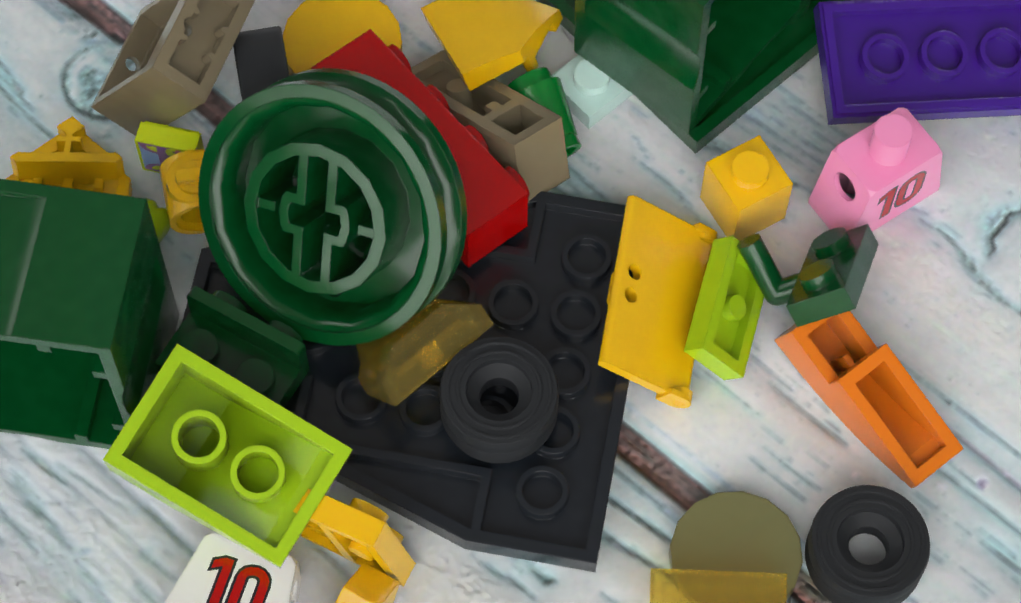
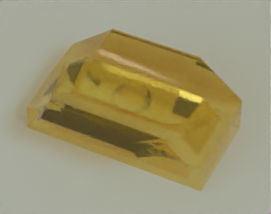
M435 299L392 333L377 340L356 345L360 359L358 381L369 396L396 407L449 363L461 349L474 342L494 324L481 304L461 300Z

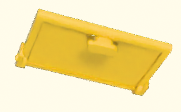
M629 195L626 201L615 269L611 274L607 295L608 309L598 365L656 392L655 399L669 406L688 408L691 406L693 392L690 390L694 358L684 352L713 240L717 239L718 233L700 222L691 225L637 196ZM629 269L633 274V278L629 274Z

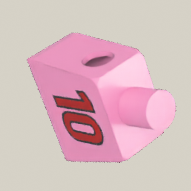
M904 107L897 108L838 144L831 151L809 197L808 203L829 229L843 227L848 231L868 224L873 232L939 190L943 153L937 143L908 109ZM846 193L855 194V198H850Z

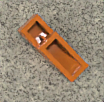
M851 311L800 327L794 324L774 340L832 412L884 465L910 488L918 486L964 449L887 343L876 347Z

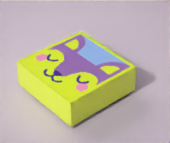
M149 121L140 122L134 140L142 169L160 173L161 163L176 153L196 149L204 150L202 136L198 131Z

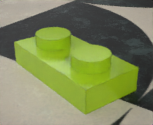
M734 236L713 240L684 352L723 380L744 377L764 300L758 284L737 247L740 241Z

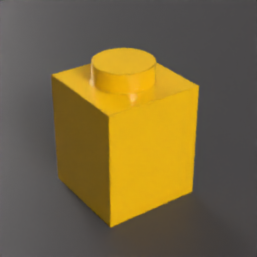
M758 135L706 162L700 198L726 237L734 236L741 241L785 218L793 183L761 136Z

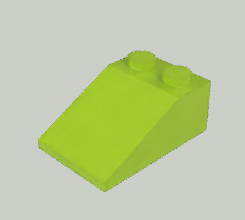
M176 344L103 458V461L110 471L146 493L281 568L353 449L181 345ZM311 489L298 513L293 512L307 490Z

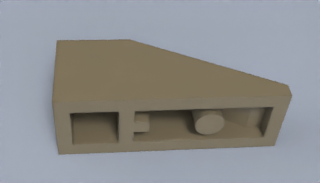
M444 50L411 68L412 73L425 86L432 84L443 94L449 105L450 112L464 127L472 125L480 132L488 145L490 154L503 168L510 166L521 175L529 189L528 202L539 192H548L570 178L561 116L496 79H492L469 91Z

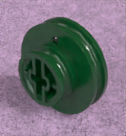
M334 68L311 69L287 76L249 96L229 111L217 125L203 155L198 183L200 216L208 245L218 267L236 293L255 312L268 322L270 320H278L294 329L304 340L324 345L347 346L368 343L382 338L397 330L433 302L446 288L460 263L467 234V204L462 178L456 161L447 143L431 120L402 93L371 76L355 71Z

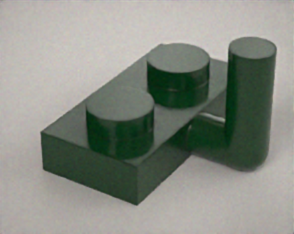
M868 224L848 231L843 227L830 229L813 240L800 272L784 278L759 234H753L744 238L738 243L737 247L766 301L774 306L787 303L786 307L796 326L800 327L856 309L879 244Z

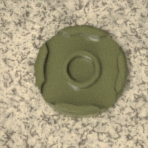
M744 491L719 492L694 503L677 522L669 547L671 578L678 591L680 588L683 596L690 603H784L794 591L803 563L800 537L789 517L768 499Z

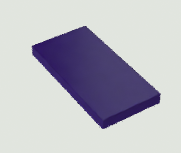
M1021 0L818 2L813 9L828 125L874 123L882 116L900 107L908 109L917 121L1021 115Z

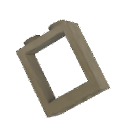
M154 0L140 10L91 108L136 136L141 121L168 125L206 102L255 0ZM126 59H130L135 63V71H131L126 67Z

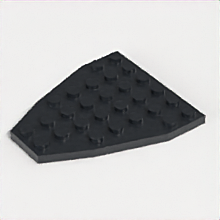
M541 191L528 202V226L469 268L460 259L452 279L440 295L397 330L377 340L358 345H324L303 339L309 371L285 406V409L353 449L335 481L464 549L596 572L630 380L598 365L608 309L607 295L611 274L615 269L626 205ZM210 247L202 248L191 289L193 286H197L211 294L216 290L226 292L239 300L246 307L248 314L268 324L269 322L255 312L229 284L218 267ZM629 269V274L633 278V274ZM188 301L184 312L183 320L190 312ZM488 337L515 338L536 348L549 361L556 374L559 386L558 415L551 435L537 451L521 460L510 463H489L467 455L450 439L441 419L440 383L447 365L461 349L477 340ZM505 386L490 387L480 398L482 406L488 412L498 415L512 411L519 401L515 392Z

